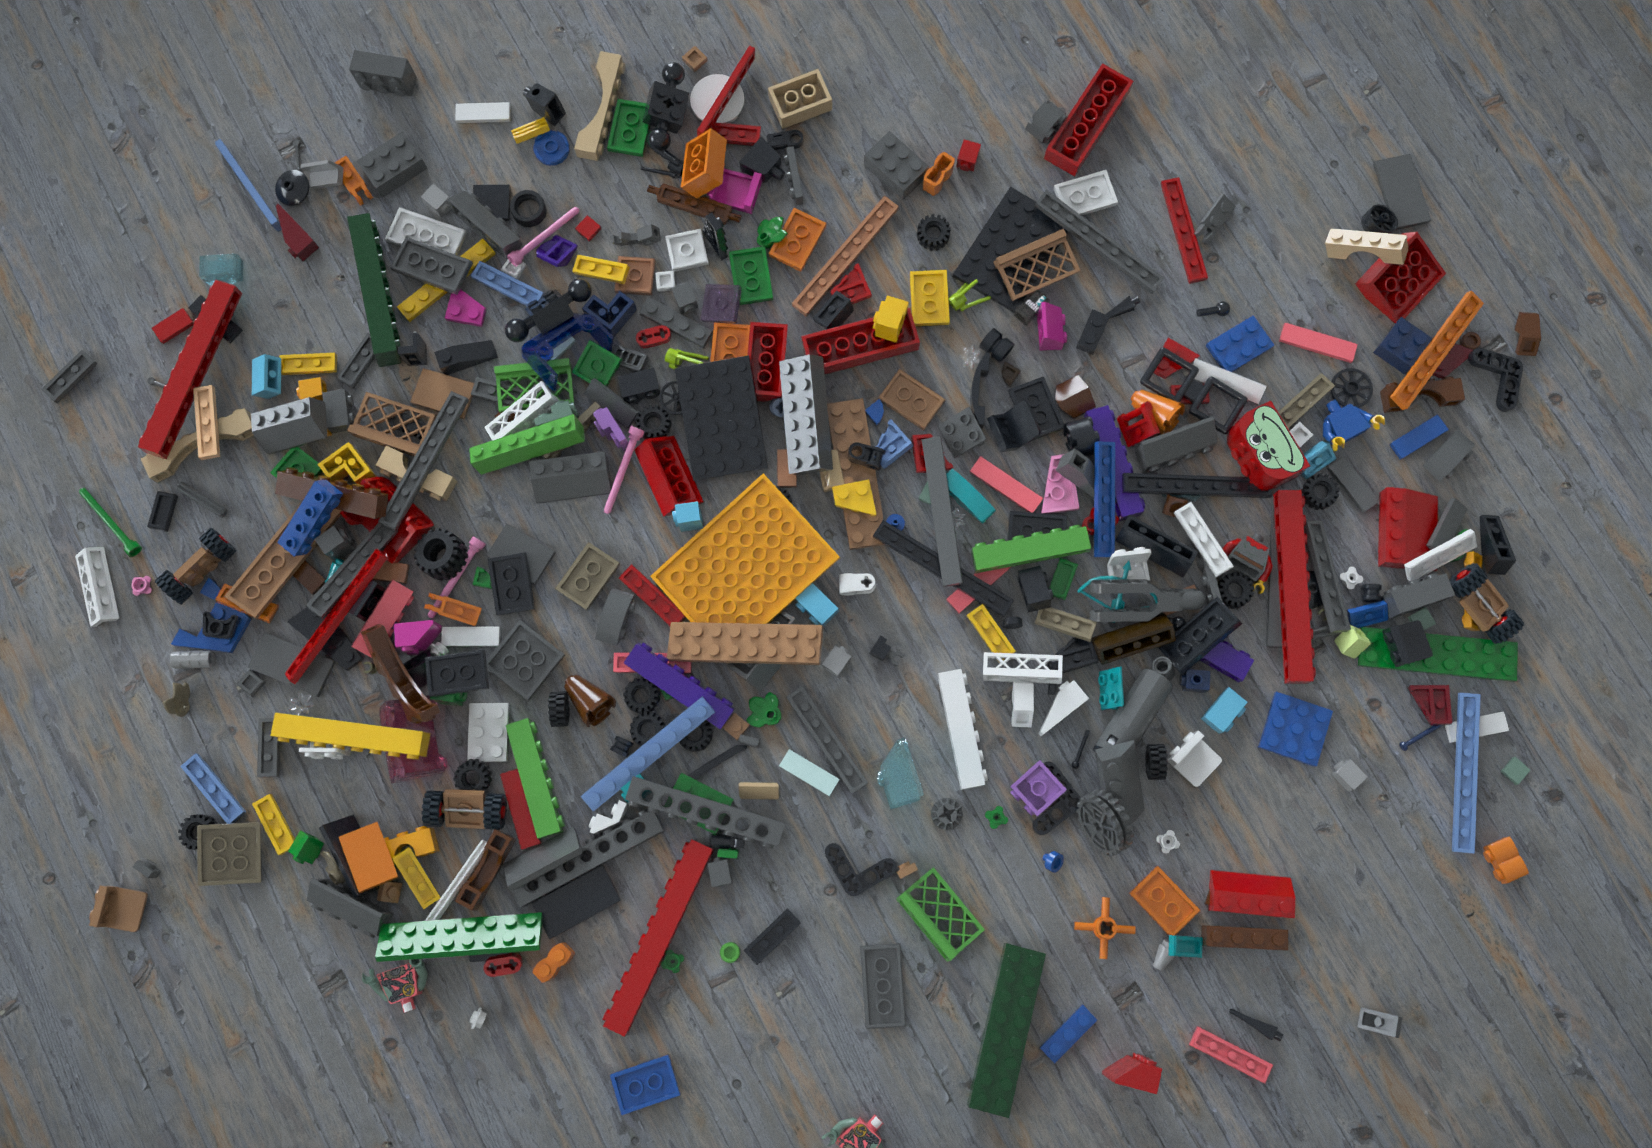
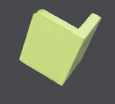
M1350 625L1351 630L1342 632L1334 641L1342 654L1355 659L1371 642L1361 629Z

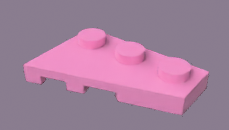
M1055 455L1050 458L1042 514L1079 510L1076 485L1056 471L1063 455Z

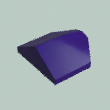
M555 235L553 239L542 243L536 249V257L556 267L567 266L578 245Z

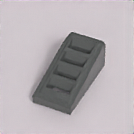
M617 344L614 345L612 353L616 355L617 351H621L620 358L623 357L624 353L627 354L624 362L620 363V367L632 372L645 369L649 360L648 355ZM633 356V359H632L631 363L629 364L628 361H629L630 357ZM640 359L637 366H635L636 360Z

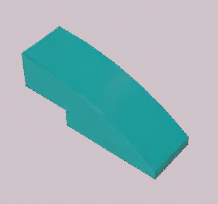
M953 468L947 473L950 495L956 500L957 504L983 524L996 511L995 508Z

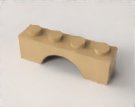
M1330 229L1325 242L1328 258L1347 259L1353 252L1365 251L1375 254L1384 263L1403 265L1408 252L1407 235Z
M386 446L376 466L380 469L379 473L389 478L392 475L400 483L408 469V458L403 453ZM435 469L432 473L428 474L419 492L423 493L426 491L430 493L429 496L437 501H440V499L447 501L457 481L452 476Z

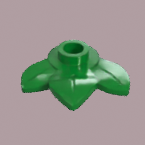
M774 217L770 221L764 219L759 224L757 243L760 247L770 248L774 243L782 241L788 233L782 230L783 217Z
M768 692L765 699L761 697L750 698L749 707L753 713L746 720L748 724L758 728L766 724L771 726L778 724L782 717L781 711L778 708V697L772 692ZM774 712V716L769 718V714Z

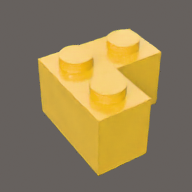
M888 295L885 301H881L879 311H876L873 319L875 336L897 343L908 310V301Z
M350 442L318 464L323 473L331 477L333 481L342 480L350 475L356 484H360L363 479L377 477Z

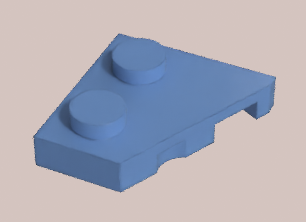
M892 419L888 422L885 434L881 435L878 445L875 446L886 451L880 463L882 468H887L913 447L912 442Z

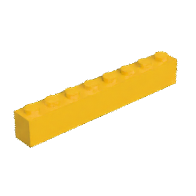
M275 713L270 735L278 737L277 741L289 743L290 739L296 740V744L308 745V742H314V746L325 748L327 744L333 745L332 748L344 750L346 746L351 747V751L363 752V749H369L371 754L381 755L382 751L388 752V756L393 757L407 754V758L419 760V756H427L430 733L283 713Z

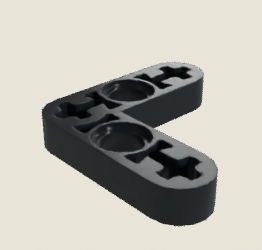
M1483 348L1471 351L1468 355V361L1472 366L1501 374L1496 399L1497 408L1502 412L1514 409L1517 405L1521 384L1522 362L1516 358ZM1492 358H1496L1499 361L1498 367L1492 364ZM1507 381L1512 382V384H1513V389H1512V390H1510V389L1507 388V386H1506V382H1507Z
M1045 762L1043 764L1047 767L1051 766L1053 768L1051 773L1054 776L1058 774L1059 778L1057 779L1065 783L1067 790L1062 795L1066 794L1069 790L1072 792L1069 794V797L1077 799L1075 803L1076 808L1068 806L1070 801L1067 797L1064 799L1061 796L1058 797L1059 802L1033 821L1032 829L1038 835L1047 834L1078 809L1077 803L1080 796L1053 762ZM1054 809L1062 811V818L1060 820L1053 819L1051 813ZM1047 814L1049 820L1052 823H1054V825L1051 826V824L1048 823L1044 827L1046 829L1045 831H1043L1042 829L1038 831L1037 822L1040 821L1042 823L1046 821L1047 818H1045L1044 816Z
M831 843L825 849L827 860L845 892L850 896L861 894L892 876L897 870L896 862L891 858H885L861 873L856 874L840 845ZM829 848H838L839 852H837L839 859L843 856L845 860L838 862L834 866L832 862L836 860L834 856L828 855L830 852ZM884 862L892 863V872L884 871L881 873L884 877L880 879L879 873L874 868L879 866L880 870L884 867ZM841 864H846L849 867V873L845 876L838 873V867ZM869 871L876 874V880L873 883H868L865 880V874ZM853 874L855 878H851L854 884H859V887H857L858 892H849L850 884L848 881L843 883L842 879L848 878Z

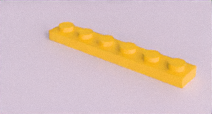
M481 239L460 256L471 260L473 263L466 277L473 273L479 261L485 263L496 254L484 239ZM425 284L399 304L397 308L411 322L444 296L447 291Z

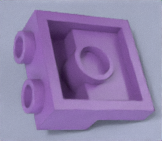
M608 408L597 409L593 413L596 419L594 424L602 437L606 436L608 441L612 439L617 448L622 447L625 452L628 441Z
M1040 760L1010 786L1013 789L1010 793L1017 801L1022 799L1026 804L1024 809L1031 816L1033 814L1036 816L1040 815L1067 790Z

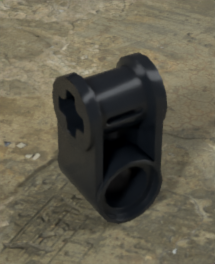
M855 442L849 447L848 459L852 463L866 466L873 470H881L880 463L886 451L879 447ZM859 450L862 455L854 456L852 451Z

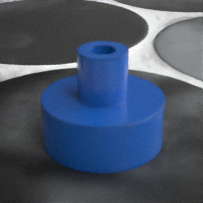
M892 514L886 520L887 523L903 531L905 521L902 516Z
M1052 851L1050 854L1045 853L1042 858L1045 861V868L1053 873L1059 871L1064 862L1063 855L1056 851Z

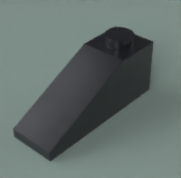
M492 340L454 345L434 352L439 368L445 375H450L498 358Z
M1481 515V555L1487 574L1505 575L1516 562V558L1499 516Z

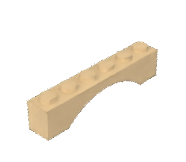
M600 51L596 65L603 87L602 102L593 120L578 133L574 148L577 157L598 161L599 156L603 154V141L608 136V122L612 121V107L616 105L617 101L616 92L621 87L620 76L625 71V63H623L621 55Z
M245 408L237 409L231 415L217 419L219 440L236 439L244 441L254 436L251 426V413ZM197 432L186 434L180 440L174 442L167 460L150 454H146L145 457L141 458L149 478L158 483L174 475L183 460L198 448Z

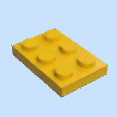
M947 270L910 271L911 312L915 326L949 325Z

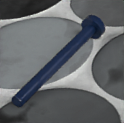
M1433 725L1407 742H1400V748L1403 751L1408 750V746L1443 725Z

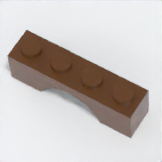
M1453 376L1436 381L1434 378L1429 379L1418 394L1431 397L1439 407L1459 405L1465 400L1461 378L1454 379ZM1397 382L1386 384L1380 391L1384 413L1403 411L1390 398L1398 387Z
M494 829L485 845L484 854L478 867L468 881L464 883L455 902L472 911L479 909L512 849L516 838L501 830Z
M1202 925V946L1288 951V930Z

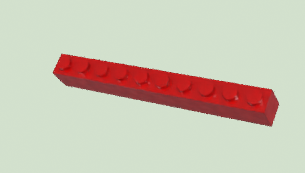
M215 280L209 288V294L201 306L199 316L194 321L192 331L186 338V344L179 353L175 367L171 370L168 383L164 386L161 398L155 405V411L148 420L147 428L139 440L138 448L145 453L167 460L194 401L193 388L201 386L243 294L235 285Z
M1278 490L1273 494L1284 684H1309L1314 681L1316 670L1312 663L1315 652L1314 648L1311 647L1313 629L1310 628V621L1312 620V611L1309 609L1311 592L1308 590L1307 584L1310 580V574L1306 568L1308 553L1305 552V545L1307 544V534L1304 533L1306 516L1303 515L1305 498L1302 496V490Z
M693 839L685 843L682 849L684 855L681 861L677 860L673 868L675 874L672 879H668L664 889L667 891L664 898H659L656 904L658 910L655 916L651 915L647 923L649 927L647 934L643 933L638 942V945H640L638 953L634 952L629 961L632 964L629 972L625 971L620 982L623 983L620 991L616 990L611 1001L614 1002L611 1010L607 1009L602 1020L605 1021L603 1027L624 1037L628 1035L714 849Z

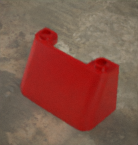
M385 477L366 478L360 482L361 485H364L365 489L377 488L382 493L388 494L387 505L397 489ZM412 503L399 526L398 533L383 550V553L388 557L386 561L392 564L398 563L417 544V541L423 538L422 535L424 533L427 534L434 526L433 521L414 503ZM342 510L340 512L348 524H362L369 532L374 529L380 519H373Z

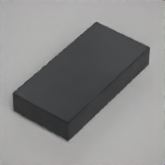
M157 491L147 525L148 528L168 532L178 499L176 494Z

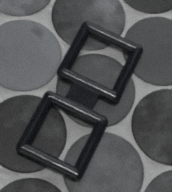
M1161 347L1141 378V385L1160 396L1177 402H1181L1183 397L1193 403L1189 413L1199 420L1209 418V416L1198 409L1211 387L1218 388L1238 400L1237 405L1224 425L1214 420L1216 430L1222 434H1228L1247 403L1248 398L1212 376L1202 385L1194 380L1199 372L1198 367L1170 350ZM1164 356L1189 371L1188 376L1175 396L1150 381L1151 376Z

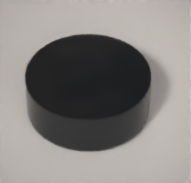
M1012 616L1003 619V628L1017 629L1023 626L1022 618Z

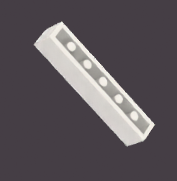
M961 669L938 673L937 677L960 789L966 790L984 786L985 781H988L986 769L982 770L981 766L984 758L982 750H978L977 742H980L978 731H974L973 723H976L974 712H970L969 704H972L970 692L966 693L965 685H968L966 673L962 674Z

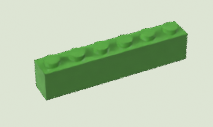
M572 414L469 448L470 464L481 475L584 442V428L577 417Z
M1073 525L1068 530L1063 531L1061 528L1050 530V533L1047 534L1036 532L1031 534V537L1024 538V535L1013 537V540L1010 541L998 539L993 541L994 544L978 543L975 544V547H972L971 554L975 573L1087 553L1090 551L1091 545L1087 527Z
M526 718L505 725L537 839H543L564 832L565 822L562 815L559 816L557 810L560 807L559 801L552 793L554 784L552 778H548L546 772L549 770L546 759L542 758L543 746L536 737L538 728L535 721L532 722L531 719Z

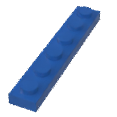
M1098 441L1095 442L1094 557H1111L1115 552V442Z

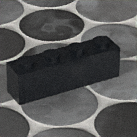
M1131 515L1128 516L1115 539L1116 542L1133 551L1139 547L1151 549L1149 560L1181 577L1185 576L1198 553L1193 548Z

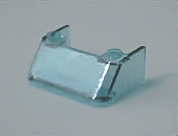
M906 738L897 739L880 765L879 771H877L878 776H876L879 787L884 788L890 810L919 801L920 797L924 796Z

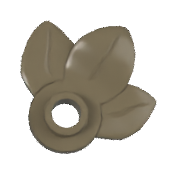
M186 682L183 685L173 683V696L164 700L163 705L167 713L183 717L190 709L188 702L190 687Z
M322 851L320 854L328 865L325 870L335 885L345 883L346 881L330 853Z

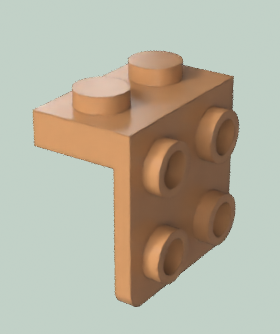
M100 885L95 893V905L89 916V926L137 932L140 928L148 894L142 891Z

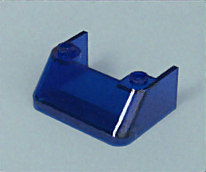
M574 313V316L546 334L542 335L540 333L523 344L521 349L522 357L553 391L557 388L558 374L547 362L553 357V349L580 331L589 332L600 346L610 352L612 351L614 337L593 315Z

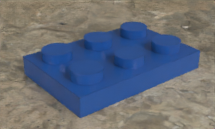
M1253 315L1208 342L1206 347L1222 369L1234 372L1273 348L1274 343Z
M669 1054L610 1074L621 1115L681 1095Z

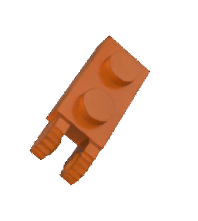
M347 156L335 162L344 167L343 184L350 194L355 197L360 206L364 204L362 198L357 194L360 190L363 189L365 195L370 200L374 198Z
M429 592L428 597L440 600L442 604L440 608L431 604H425V609L476 626L482 608Z

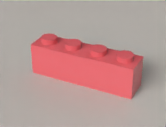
M391 580L351 647L371 657L361 632L381 624L384 625L390 638L394 631L392 626L395 622H400L404 615L402 612L405 605L409 606L414 598L412 596L413 591Z

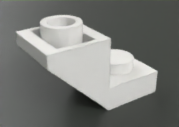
M1014 681L1011 697L1013 702L1011 725L1012 727H1031L1034 712L1033 682Z
M620 800L618 804L615 803L611 811L612 819L597 813L596 817L593 816L590 821V833L598 834L620 824L624 819L629 804Z

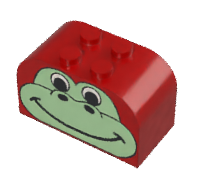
M1272 401L1245 413L1227 434V444L1231 450L1232 457L1240 465L1242 474L1251 480L1250 483L1257 486L1259 490H1273L1295 479L1310 467L1309 462Z

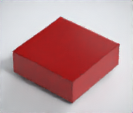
M588 215L575 227L576 231L589 242L602 229Z

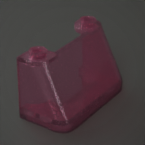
M426 696L429 701H431L434 704H437V702L431 700L429 696ZM399 699L385 701L379 709L381 726L430 733L427 756H419V760L409 759L407 754H400V757L388 756V752H385L390 782L393 784L444 773L445 769H447L446 757H443L438 752L433 719L418 724L412 723L407 720Z

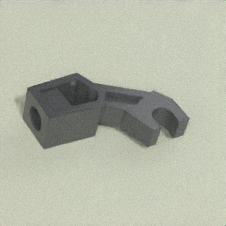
M650 224L637 229V233L619 232V236H610L611 243L620 246L631 244L648 246L661 240L660 228Z

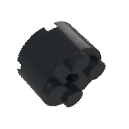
M1090 416L1063 424V436L1067 437V443L1065 444L1068 452L1076 449L1084 456L1095 454V442L1100 441V436L1097 430L1094 431L1093 421Z

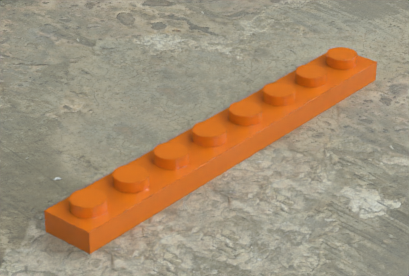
M1472 290L1464 295L1390 396L1402 410L1408 409L1484 303Z

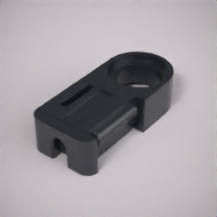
M789 130L767 135V143L774 150L794 146V149H797L804 142L803 134L799 130ZM796 135L800 137V141L793 143L790 138Z
M403 412L400 414L403 417V421L412 418ZM396 416L388 419L392 427L395 426L393 420ZM418 420L420 427L426 425L425 422ZM415 421L405 425L408 433L418 429ZM403 426L396 429L403 433L405 432ZM420 432L413 435L419 440L422 439Z

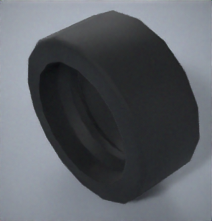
M533 190L518 192L510 203L513 218L523 227L537 226L546 217L547 209L545 202L540 194ZM527 200L536 201L539 205V210L535 215L531 217L520 216L518 207L521 203Z

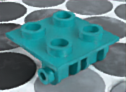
M1122 666L1100 671L1098 683L1100 686L1099 702L1101 710H1117L1118 707L1124 706Z

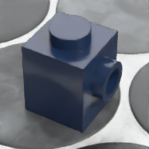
M1189 669L1183 675L1180 674L1179 684L1182 686V691L1208 692L1210 690V671Z

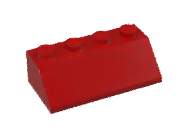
M750 322L747 355L750 356L757 401L764 402L782 397L779 361L785 360L788 324Z
M675 436L649 438L634 449L663 517L672 515V511H676V504L697 501L699 504H702L704 502L695 481H693L692 474Z
M1210 870V904L1208 905V911L1295 918L1296 898L1291 878Z
M1133 1053V1056L1126 1055L1102 1071V1075L1115 1084L1157 1094L1162 1068L1158 1067L1157 1062Z

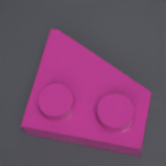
M460 289L458 295L451 293L445 319L446 321L482 327L486 309Z

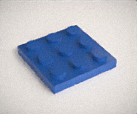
M1274 692L1258 748L1317 767L1333 711L1279 692Z

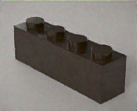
M1165 614L1156 616L1149 621H1141L1092 637V643L1102 665L1176 641L1173 624Z

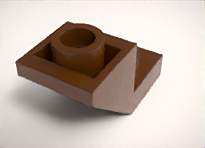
M1519 312L1514 329L1520 334L1515 353L1517 355L1536 356L1541 341L1539 314Z

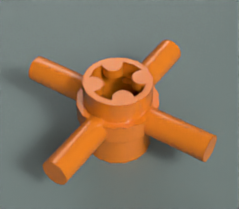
M1102 897L1101 916L1096 918L1093 923L1074 922V930L1093 931L1094 935L1100 939L1099 959H1108V940L1112 939L1116 933L1135 934L1136 932L1135 926L1117 925L1109 917L1110 898ZM1102 922H1105L1106 926H1110V931H1105V934H1101Z

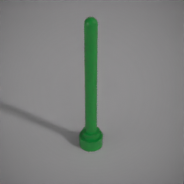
M81 488L79 494L124 544V552L129 557L138 555L142 550L139 543L130 540L85 488Z

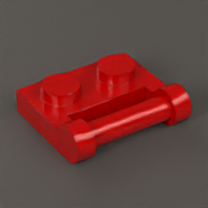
M1149 401L1142 403L1141 407L1117 417L1127 447H1132L1160 433L1152 413V404ZM1141 414L1144 415V419L1129 426L1130 420Z

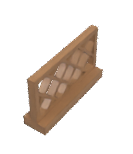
M1064 229L995 259L993 263L996 269L998 268L1012 301L1080 272V268L1066 240L1067 235ZM1062 243L1066 250L1064 256L1054 252L1055 247ZM1045 252L1050 254L1047 263L1037 260L1039 253ZM1052 256L1062 259L1059 268L1049 264ZM1027 259L1033 262L1031 270L1020 267L1023 260ZM1064 261L1072 263L1074 270L1070 272L1062 270ZM1035 263L1045 266L1043 275L1032 272ZM1010 266L1017 269L1014 278L1007 276L1004 268ZM1048 268L1058 271L1054 279L1045 277ZM1019 270L1029 274L1026 283L1016 279ZM1031 275L1041 279L1038 286L1028 284ZM1014 282L1024 286L1022 293L1015 295L1012 289Z
M366 392L354 423L349 425L347 431L354 437L384 447L388 446L415 457L437 416ZM369 399H375L379 406L369 410L367 406ZM393 405L395 412L386 416L383 408ZM381 410L383 418L374 421L371 413ZM407 410L411 411L413 417L403 421L400 414ZM368 415L371 423L366 426L359 425L361 419ZM398 415L401 423L391 427L388 419ZM424 416L429 417L428 424L420 427L417 419ZM386 421L389 429L383 432L378 431L376 425ZM415 421L418 429L408 433L405 425ZM403 426L406 435L399 438L396 437L393 431ZM420 432L422 436L420 444L413 443L411 436Z

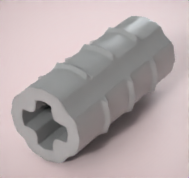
M213 651L172 652L170 655V666L173 669L212 668L215 664Z

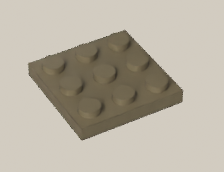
M261 822L197 825L198 886L262 882Z

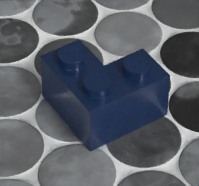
M619 291L608 305L593 294L582 307V310L588 319L615 337L637 308L632 299Z

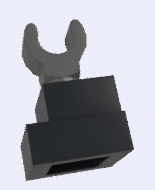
M880 635L869 654L881 661L887 656L893 665L898 666L899 663L894 660V657L900 656L903 658L904 655L901 652L890 650L891 647L885 644L887 639Z

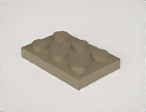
M588 542L555 589L588 611L620 566V563Z

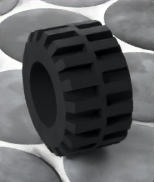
M436 528L435 531L431 529L427 535L424 533L422 535L423 538L417 541L418 546L414 548L416 553L413 554L419 569L439 581L443 579L450 580L451 576L453 578L457 576V572L461 573L463 570L461 569L462 566H465L467 563L465 559L468 558L466 553L468 550L465 543L451 531L444 528ZM446 548L444 556L436 561L438 553Z

